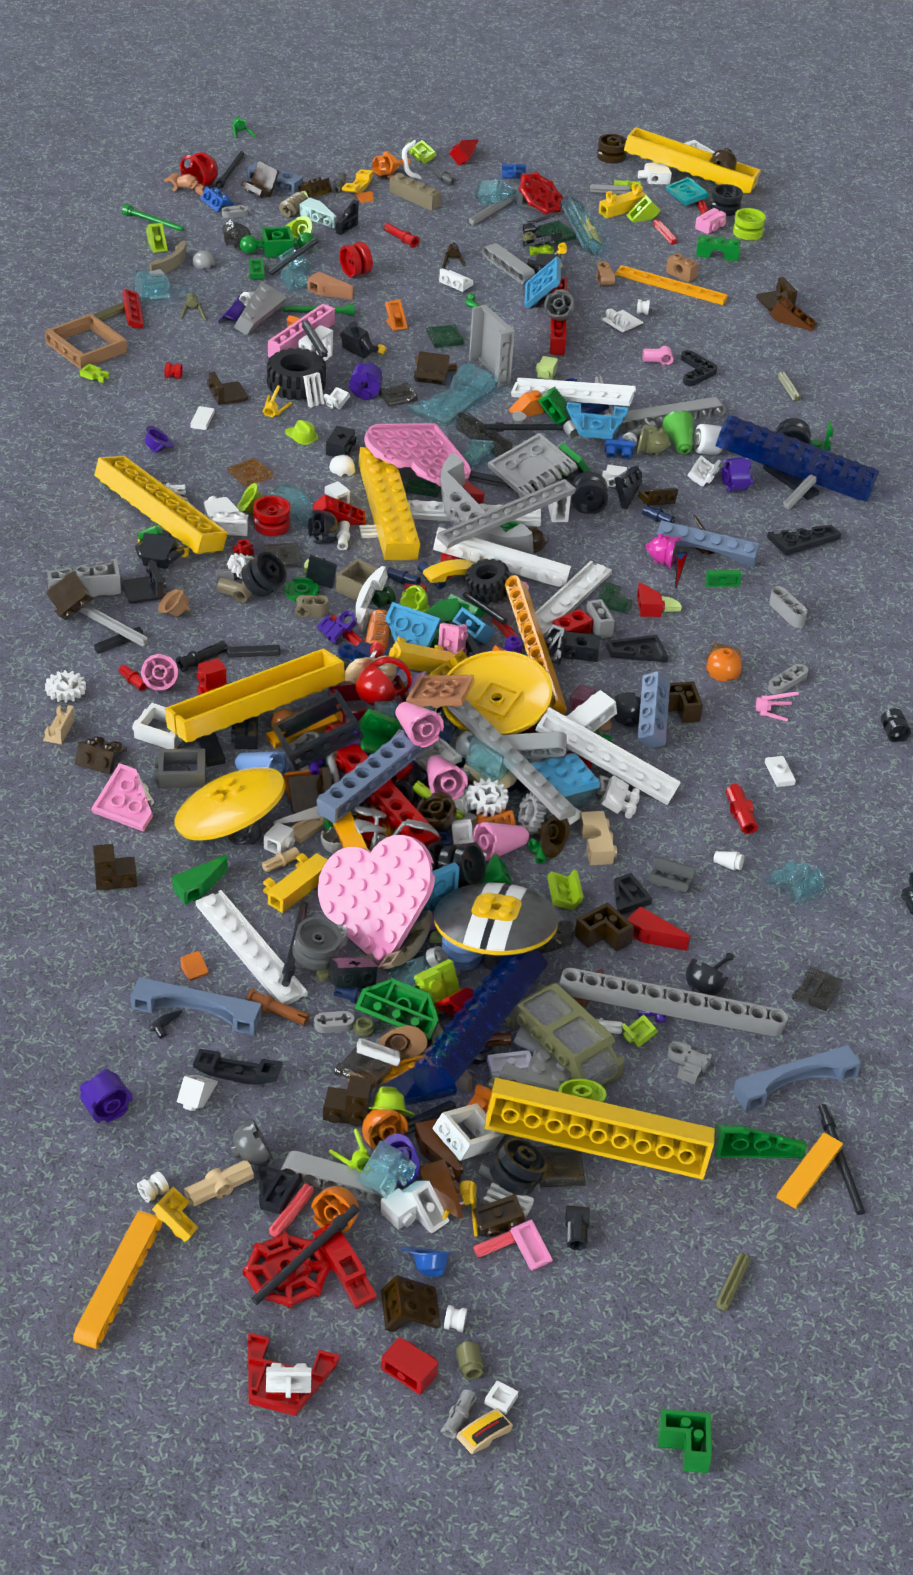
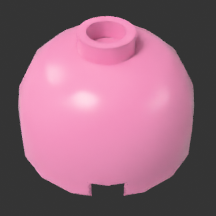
M155 654L145 660L141 669V677L148 688L154 691H164L172 687L176 682L178 668L171 657Z

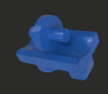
M502 164L501 178L520 179L522 174H526V164Z
M619 434V439H606L605 452L607 457L615 458L616 453H622V459H630L634 452L635 442L622 439V434Z

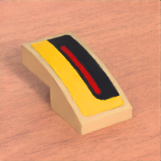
M496 1408L467 1425L457 1433L456 1437L471 1454H474L489 1447L493 1439L509 1433L513 1425Z

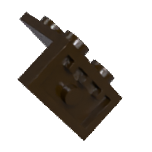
M784 277L778 278L776 291L757 294L756 298L771 311L783 296L795 305L798 291Z
M420 351L417 370L414 372L415 382L446 385L450 356Z
M396 1275L381 1290L386 1331L395 1332L406 1320L436 1329L441 1326L436 1288L434 1286Z

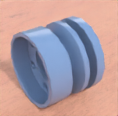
M442 936L441 948L447 953L448 959L453 961L455 969L462 971L472 970L483 962L484 954L460 948Z

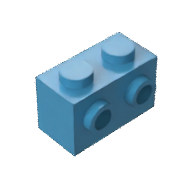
M461 607L452 622L459 626L462 624L467 625L468 633L477 644L479 642L487 644L496 631L463 607Z

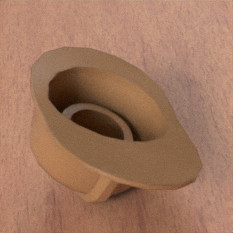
M172 590L162 598L158 611L179 617L183 612H190L188 607L190 600L184 594V590Z
M408 1025L391 1029L380 1038L378 1044L399 1051L401 1061L424 1052L427 1047V1038L421 1029Z

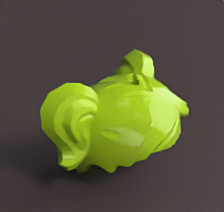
M414 585L406 589V592H402L400 605L423 613L431 607L428 605L426 591L422 587Z

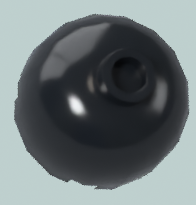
M314 510L311 513L313 514L312 518L308 520L309 536H313L316 539L314 541L316 544L331 542L339 531V523L336 516L330 511Z
M632 692L617 694L615 696L617 714L613 716L615 720L627 727L638 724L641 694L640 697L635 696V693Z
M691 959L686 970V981L692 987L691 991L712 996L719 993L725 986L728 977L721 978L723 973L703 962L700 966L696 964V959Z

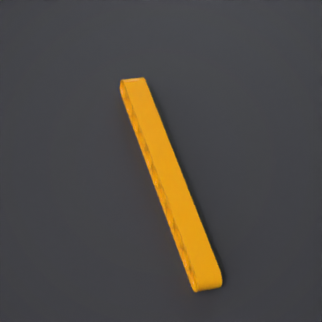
M513 575L506 580L505 586L527 655L538 662L550 677L552 701L549 707L565 715L567 711L565 700L528 588L518 576Z

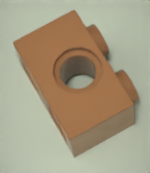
M675 253L667 259L666 273L689 283L697 278L699 263L679 253Z

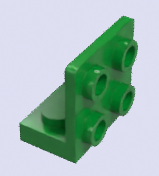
M368 709L358 722L365 736L360 739L362 750L374 754L383 744L388 743L402 726L399 720Z

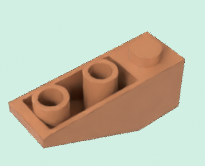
M319 271L308 278V291L321 296L353 299L354 286Z

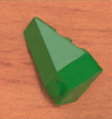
M715 1124L714 1150L716 1158L804 1159L807 1147L805 1141L740 1124Z

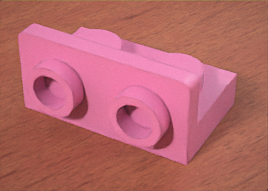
M441 623L438 645L442 646L444 651L453 652V654L463 650L466 655L467 625L457 626Z

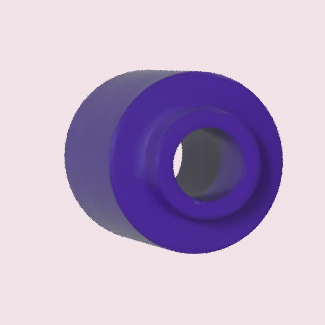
M517 636L506 638L504 649L522 654V639Z

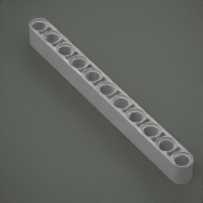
M712 397L630 410L616 433L633 430L638 425H645L651 421H654L657 426H661L666 415L673 411L678 413L686 410L693 415L694 420H701L703 418L723 416L726 408L719 398ZM572 420L564 424L563 429L571 440L586 438L579 435Z
M575 968L563 970L559 986L571 997L769 1036L781 1035L788 1020L787 1013L777 1008Z

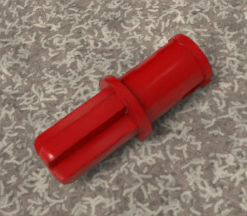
M127 665L120 666L118 672L127 679L129 684H133L139 691L147 689L146 684L137 671H133Z

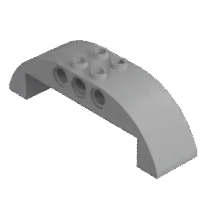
M455 452L451 453L442 467L440 482L444 511L452 526H455L486 513V511L462 487L466 484L464 462ZM523 523L507 532L498 526L475 536V538L534 555L532 532Z

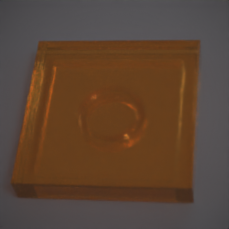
M256 458L227 468V472L244 487L273 477V473Z

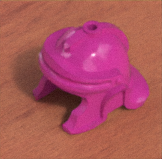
M659 533L658 537L646 543L645 549L649 552L655 563L660 562V564L667 565L668 569H671V564L676 563V555H672L675 541H681L682 537L664 536V533Z

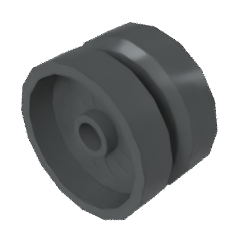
M314 916L304 919L298 925L292 947L293 957L297 963L310 970L329 968L330 958H337L342 939L341 930L336 923L328 918Z

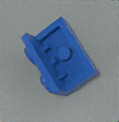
M206 187L201 196V200L216 212H220L223 205L227 207L234 205V202L230 200L231 197L222 194V190L214 187V189Z

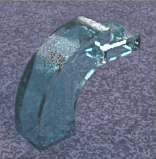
M287 484L280 485L268 495H275L286 499L290 503L291 511L301 524L307 522L313 516L311 513L313 512V504L315 502L298 487Z

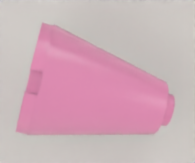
M403 702L396 708V717L413 744L427 747L439 739L438 735L440 731H443L444 723L438 713L409 702Z
M440 755L431 756L426 762L431 793L443 792L449 794L452 800H456L462 796L463 790L468 784L465 772Z
M482 822L477 824L473 831V842H476L482 851L487 854L486 861H490L495 854L500 857L526 845L529 839V833L525 827L518 825Z

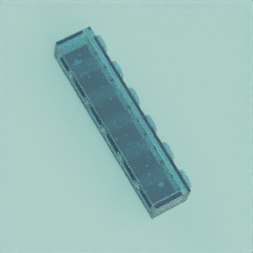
M570 196L562 206V209L583 249L596 256L603 250L605 245L584 205Z

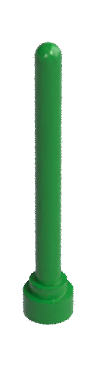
M124 204L122 208L123 215H134L155 223H163V226L178 231L184 230V227L137 211L132 205Z
M348 304L345 307H333L335 308V313H345L348 316H354V304ZM284 306L283 311L311 312L318 306Z

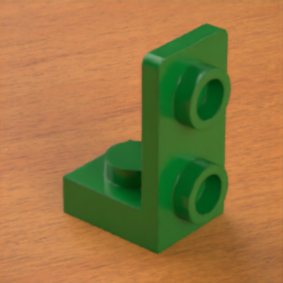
M828 421L825 442L811 440L808 453L826 455L827 450H830L831 441L829 437H833L834 427H831L832 421Z

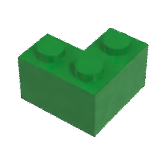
M661 1409L658 1421V1447L683 1449V1471L708 1473L712 1458L711 1413Z

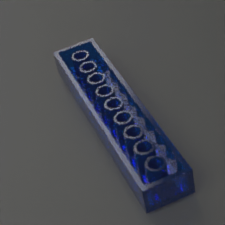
M728 415L715 445L721 449L804 480L809 475H813L816 477L815 484L864 502L868 501L880 472L873 467L860 464L858 461H852L844 456L833 454L828 450L817 448L812 444L801 442L796 438L785 436L782 433L774 432L766 427L758 426L753 422Z
M538 948L524 953L503 955L500 958V963L491 969L492 973L482 980L483 984L473 991L474 995L463 1003L464 1007L454 1014L455 1018L444 1027L445 1031L434 1039L435 1043L424 1051V1057L415 1062V1068L411 1071L410 1076L424 1095L455 1084L543 972L548 963Z

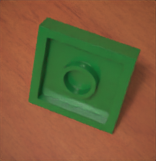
M564 443L558 447L576 463L579 472H592L585 461Z

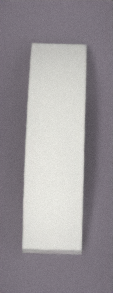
M384 566L377 569L367 579L356 602L357 624L362 633L365 632L369 622L366 608L369 606L375 590L382 591L388 578Z

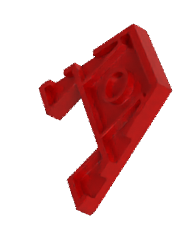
M248 1333L249 1404L297 1416L339 1364L340 1355L318 1350L311 1370V1393H291V1398H286L285 1392H266V1369L271 1367L272 1363H278L264 1359L270 1344V1337ZM282 1364V1365H284V1367H294V1366Z

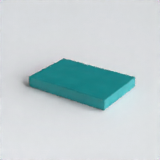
M690 177L666 186V190L684 206L709 197V193Z

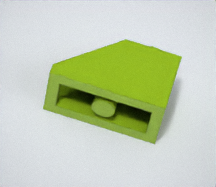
M645 195L626 216L632 222L647 221L656 217L661 210Z
M163 223L148 224L146 233L153 253L168 252Z

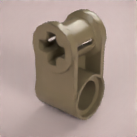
M298 596L296 600L297 606L295 607V614L298 617L325 618L326 615H329V600L326 596Z

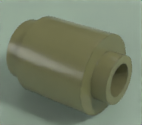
M472 1341L461 1343L456 1349L460 1373L467 1380L477 1379L483 1374L484 1369L480 1347Z

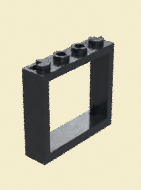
M340 692L272 725L295 771L365 737L358 721ZM341 710L344 711L349 722L291 750L285 738ZM356 730L358 733L353 735L352 731ZM300 758L301 762L296 764L295 760Z

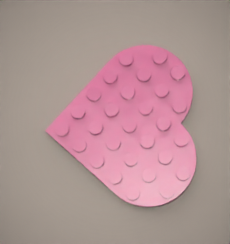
M436 423L375 424L369 427L365 434L364 441L366 447L373 453L374 457L394 464L398 468L411 467L418 477L425 478L441 486L442 467L448 456L453 452L464 462L466 481L471 473L468 462Z
M394 835L383 839L372 851L359 847L343 848L334 853L322 869L319 876L318 896L324 914L334 923L343 925L347 929V937L366 954H373L378 965H380L387 954L399 950L431 896L435 875L432 873L431 863H433L430 852L422 842L413 837Z

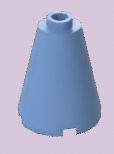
M280 751L242 752L235 760L237 770L252 767H269L279 771L283 778L284 773L290 770V763L286 760L287 754Z

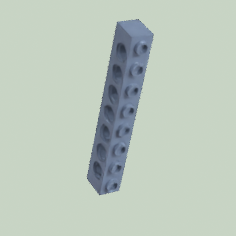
M405 730L401 731L388 743L383 744L374 754H371L364 762L358 764L354 770L347 773L339 782L333 784L325 793L320 794L317 798V813L331 822L337 823L353 810L354 806H358L430 746L420 747L413 744Z

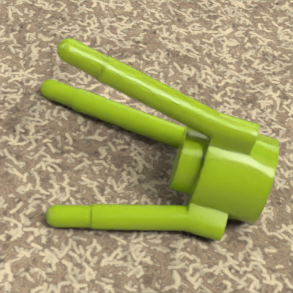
M354 1129L360 1149L354 1152L351 1161L332 1149L329 1150V1153L347 1164L350 1169L356 1168L357 1171L365 1173L373 1169V1160L367 1153L358 1129Z

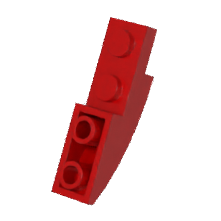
M332 1223L312 1232L314 1239L321 1235ZM338 1231L320 1249L327 1262L330 1263L333 1273H336L354 1308L358 1309L376 1300L377 1295L366 1277V1270L344 1235Z

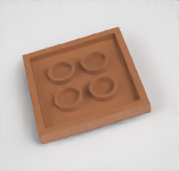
M474 675L419 676L406 702L420 707L432 706L433 708L442 706L456 708L462 706L475 682Z

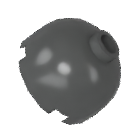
M560 289L547 296L544 307L552 319L564 321L572 316L575 310V302L568 291Z
M253 1118L243 1122L236 1128L233 1134L234 1145L231 1146L236 1158L241 1157L243 1160L248 1161L249 1164H260L273 1158L269 1147H265V1138Z

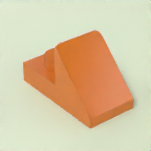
M401 299L386 302L385 305L389 317L386 322L392 330L408 329Z

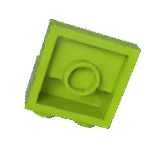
M449 959L414 975L415 988L430 993L434 1004L451 993L460 990L454 963ZM436 1008L438 1015L443 1013L442 1011Z

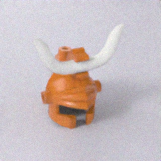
M416 140L403 148L401 160L389 154V151L383 152L384 155L376 156L372 161L373 172L379 177L387 176L390 178L397 171L398 167L403 165L407 175L422 179L419 174L413 173L409 169L411 161L410 158H407V152L415 145Z

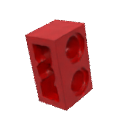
M578 609L553 620L552 625L565 628L567 632L590 634L592 633L593 619L584 611Z

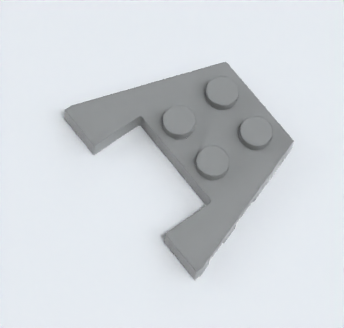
M520 1026L513 1043L533 1052L527 1070L524 1071L505 1062L499 1078L505 1080L509 1078L516 1080L518 1083H527L558 1092L560 1085L569 1080L571 1072L565 1066H562L556 1057L547 1052L544 1046L538 1040H535L524 1027Z

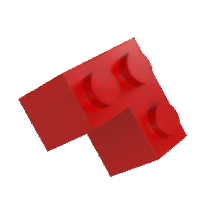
M219 658L198 664V694L201 695L227 685L226 667Z

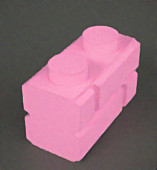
M715 208L707 211L696 218L695 229L706 234L715 232L726 224V213Z

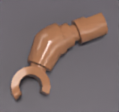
M172 173L164 180L165 183L171 181L174 184L173 191L180 187H186L196 190L195 192L202 196L205 186L199 184L197 178L190 174L180 176L177 173Z

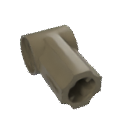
M220 578L217 585V592L233 596L237 602L245 603L253 594L244 582L238 583Z

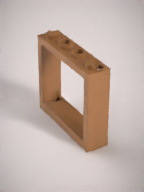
M92 314L45 330L46 344L79 369L84 368L88 364L95 365L127 352L126 339ZM91 329L110 344L83 354L64 339Z

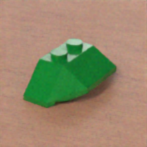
M395 979L364 988L355 1006L356 1010L396 1028L408 1025L415 1026L421 1029L429 1040L432 1039L439 1023V1017L431 994Z

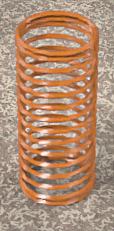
M375 610L370 614L364 652L369 658L371 655L369 648L374 641L382 644L386 648L385 652L388 651L391 630L388 623L383 621L386 619L382 618L386 617L384 615L388 613L385 610Z

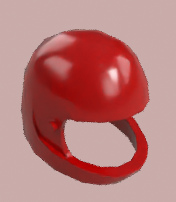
M199 152L193 156L186 155L181 159L180 172L182 176L186 174L193 175L197 178L199 184L204 185L206 188L218 176V165L213 156L205 152ZM191 159L190 166L186 168L184 166L185 160Z
M388 656L378 658L359 674L355 683L356 692L362 701L371 706L386 705L391 703L395 696L404 694L411 687L412 673L408 666L398 658ZM386 663L399 666L407 675L408 682L406 687L395 689L389 677L378 668Z

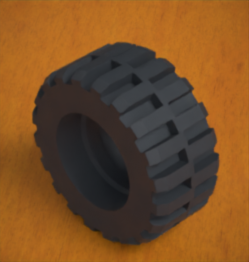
M288 348V350H280V352L274 353L267 362L268 388L274 393L279 385L280 388L277 393L279 397H285L288 400H306L303 376L320 373L323 391L326 386V362L316 352H311L308 349Z

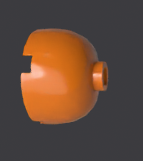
M719 648L709 656L706 671L709 672L711 678L718 681L728 682L731 679L736 680L741 675L742 660L736 651L729 648Z
M392 1109L372 1110L366 1116L362 1125L363 1138L376 1152L380 1151L383 1141L388 1136L393 1134L404 1135V1132L408 1131L407 1120L400 1112Z
M327 1187L314 1198L311 1205V1210L313 1208L315 1214L313 1216L314 1221L322 1228L330 1224L338 1215L344 1214L353 1204L359 1208L355 1195L345 1187ZM359 1213L348 1222V1226L341 1233H345L353 1226Z

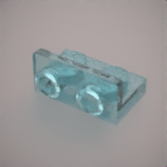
M292 247L278 257L283 261L296 250ZM302 255L285 266L290 274L297 272L302 267L306 272L309 271L306 267L308 263Z
M286 265L281 271L280 278L287 291H291L293 286L308 288V281L301 269Z

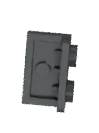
M658 857L648 881L653 882L658 887H670L678 893L687 892L692 884L695 867Z

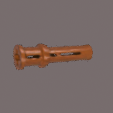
M252 988L246 998L248 1001L261 1003L262 1012L269 1013L270 1011L302 1026L307 1024L305 1020L308 1021L310 1017L309 1013L276 1001L272 995L257 992L256 988Z

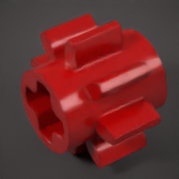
M246 539L239 540L237 545H233L234 554L254 555L253 543Z

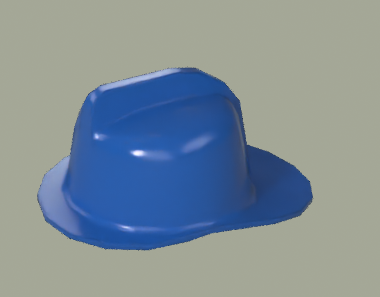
M410 1246L400 1248L402 1251L413 1253L417 1270L427 1277L442 1276L447 1266L448 1253H453V1251L441 1252Z

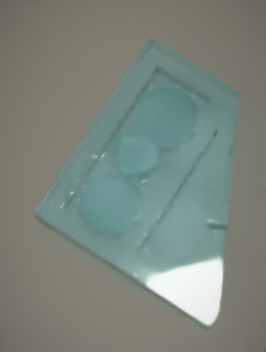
M470 439L468 441L470 446L465 448L462 456L468 464L475 465L483 456L489 453L494 444L492 441Z

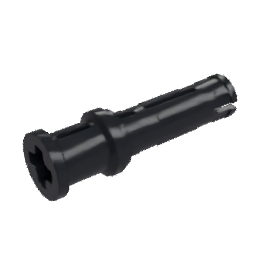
M222 640L200 651H191L186 656H179L176 658L177 668L185 672L187 668L197 667L202 661L226 652V647L228 646Z

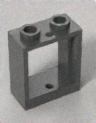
M159 749V757H155V768H158V770H155V781H159V788H202L205 786V749ZM164 764H197V771H164Z

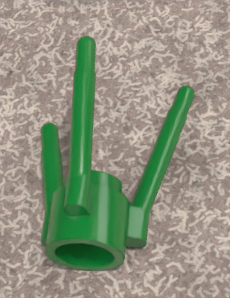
M240 116L233 120L234 138H237L236 130L243 129L248 131L253 137L257 136L245 125L247 120Z

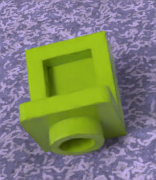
M642 1015L629 1027L625 1023L621 1025L625 1031L622 1034L629 1044L634 1042L637 1047L642 1046L658 1033L657 1029L645 1015Z

